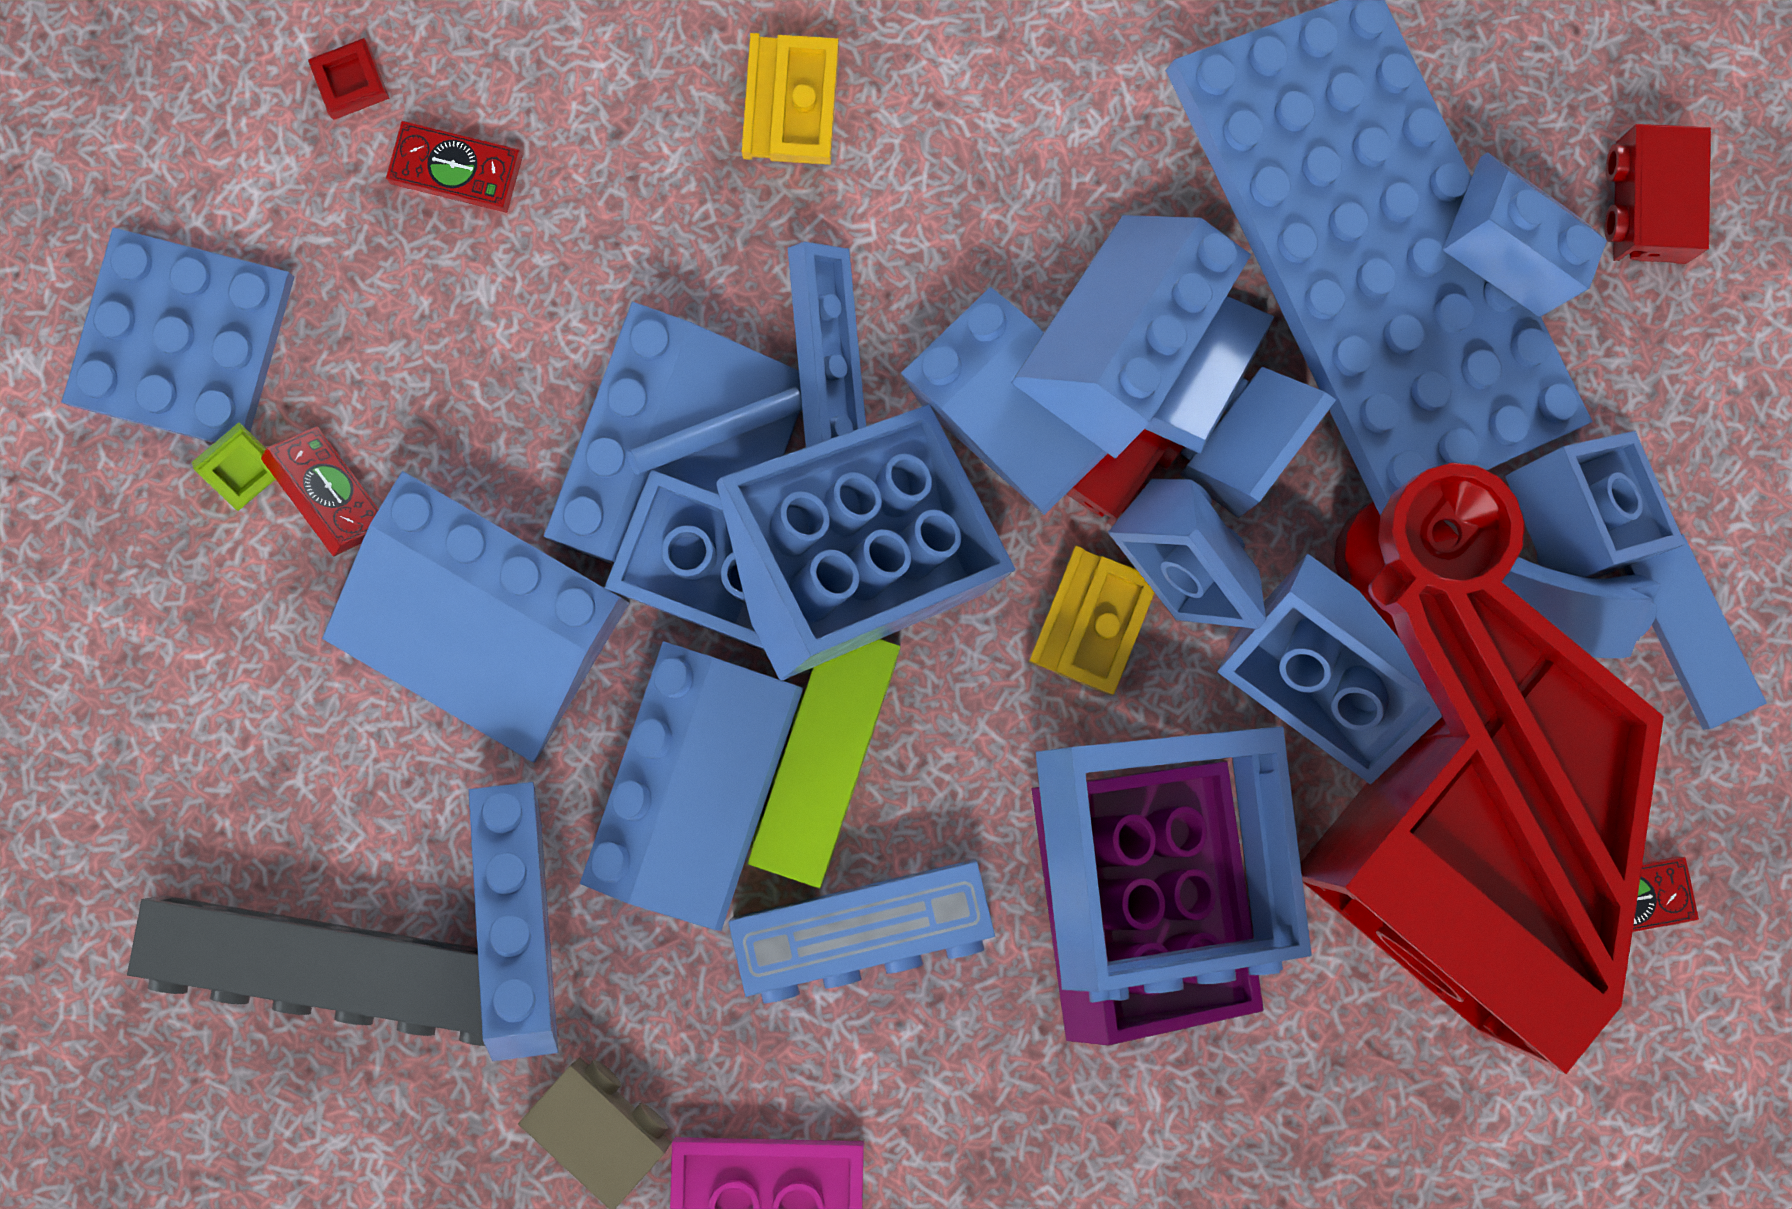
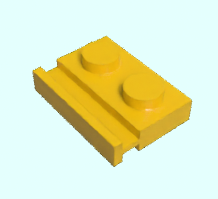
M750 33L741 151L743 159L753 160V157L770 158V161L831 165L839 38L778 35L777 38L760 37L759 33Z
M1075 546L1028 662L1113 696L1155 592L1136 569L1106 557L1097 556L1085 551L1081 547Z

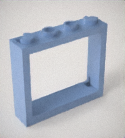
M1283 726L1077 746L1036 752L1062 990L1088 991L1090 1002L1092 1003L1105 1000L1121 1001L1129 999L1128 987L1144 985L1145 993L1179 991L1184 989L1183 978L1197 976L1198 984L1225 983L1236 980L1235 969L1248 967L1249 975L1280 973V970H1283L1282 961L1312 956ZM1232 757L1254 939L1107 962L1086 773Z

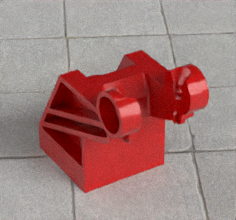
M1448 463L1427 469L1411 478L1391 495L1381 515L1373 501L1362 507L1347 519L1336 539L1334 564L1338 576L1360 591L1401 640L1442 717L1371 785L1369 783L1364 785L1301 861L1302 881L1309 889L1484 1037L1567 1074L1622 1007L1664 716L1501 582L1510 572L1523 546L1525 522L1518 500L1500 477L1478 465ZM1443 520L1452 522L1457 527L1459 534L1457 535Z

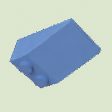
M989 287L901 374L922 407L930 404L942 426L1038 511L1045 515L1108 453L1011 383L1044 332L1030 318L992 287Z
M651 469L604 588L765 651L750 621L719 495Z
M1308 553L1264 601L1266 621L1259 629L1240 627L1235 633L1217 670L1220 675L1370 785L1442 717L1398 636L1360 591Z

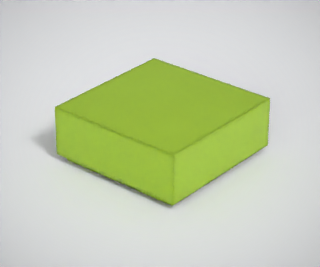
M240 422L191 462L193 469L237 511L276 480L261 460L266 448Z

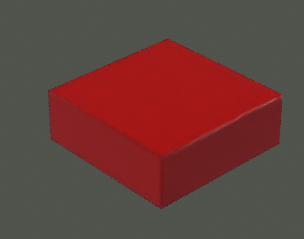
M365 38L308 59L328 115L333 120L390 99L371 48Z

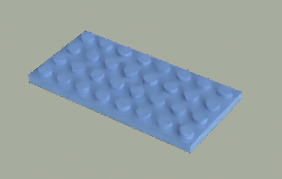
M1338 0L1173 60L1165 71L1319 390L1328 393L1336 399L1329 411L1380 515L1391 495L1411 478L1427 469L1448 463L1478 465L1485 470H1489L1593 422L1542 318L1443 251L1472 176L1385 0Z

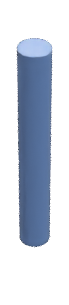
M796 387L629 450L627 452L629 465L632 471L639 475L802 411L801 393Z

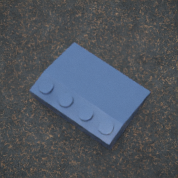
M631 302L544 537L556 545L614 565L651 471L636 475L629 465L627 452L790 388L796 387L801 393L799 370L692 322ZM800 412L652 470L719 495L716 482L721 477L785 454Z
M930 404L721 477L716 482L750 621L780 681L980 597L1016 570Z
M402 471L368 527L322 639L535 763L628 607L629 602Z

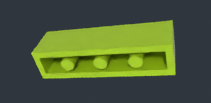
M878 639L808 669L812 673L805 694L800 696L789 729L792 732L785 753H781L769 788L772 792L765 813L760 815L749 848L752 851L747 863L748 865L819 889L822 887L901 651V646Z

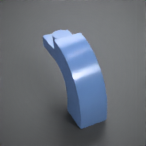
M1517 557L1510 572L1501 581L1595 658L1631 657L1636 641H1639L1640 637L1649 630L1654 622L1657 613V605L1654 603V600L1661 585L1640 574L1606 579L1580 577L1555 571Z

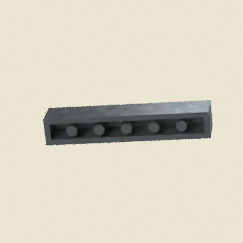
M165 895L141 899L127 976L149 979V990L169 994H185L188 991V986L211 990L210 999L216 1002L248 1004L251 996L273 1000L272 1010L281 1013L309 1015L311 1014L312 1007L335 1010L334 1020L346 1024L372 1025L374 1017L398 1021L396 1030L402 1033L432 1036L435 1035L436 1028L460 1031L459 1041L463 1043L485 1046L482 1037L477 947Z

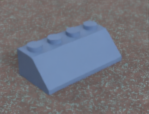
M1123 215L1011 383L1105 452L1116 458L1151 423L1251 254L1199 217Z
M663 641L580 884L627 904L712 930L722 931L803 688Z

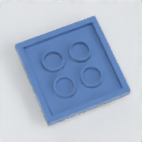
M113 227L61 403L215 443L238 422L251 432L295 277L288 271Z

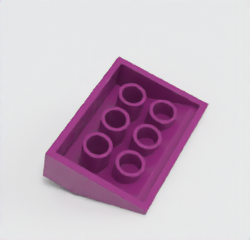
M1228 761L1086 780L1107 962L1253 939ZM1031 788L1066 1041L1109 1046L1264 1011L1259 975H1249L1248 967L1235 969L1236 980L1231 982L1198 984L1197 976L1183 978L1184 989L1179 991L1145 993L1144 985L1128 987L1129 999L1121 1001L1105 1000L1092 1003L1090 1002L1088 991L1062 990L1040 788Z

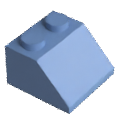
M1487 152L1478 161L1443 251L1535 315L1541 317L1590 288L1607 240L1578 215Z
M1261 367L1250 381L1244 377L1242 378L1225 409V415L1216 425L1201 454L1184 447L1180 454L1190 461L1180 475L1185 479H1192L1195 483L1199 484L1208 492L1213 500L1237 518H1240L1262 500L1336 399L1322 390Z
M1636 431L1563 446L1505 475L1510 490L1518 500L1526 528L1537 551V561L1540 566L1575 576L1598 578L1685 545Z
M1151 479L1108 531L1109 535L1176 620L1259 629L1266 621L1260 571L1245 552V544L1242 538L1225 525L1211 506L1212 500L1208 492L1192 479Z

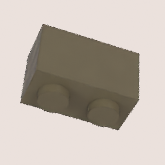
M579 1057L520 1120L518 1125L608 1209H616L666 1153L672 1142L664 1135L668 1130L667 1124L653 1109L644 1103H639L635 1108L617 1092L621 1087V1082L609 1068L597 1060H593L588 1065Z

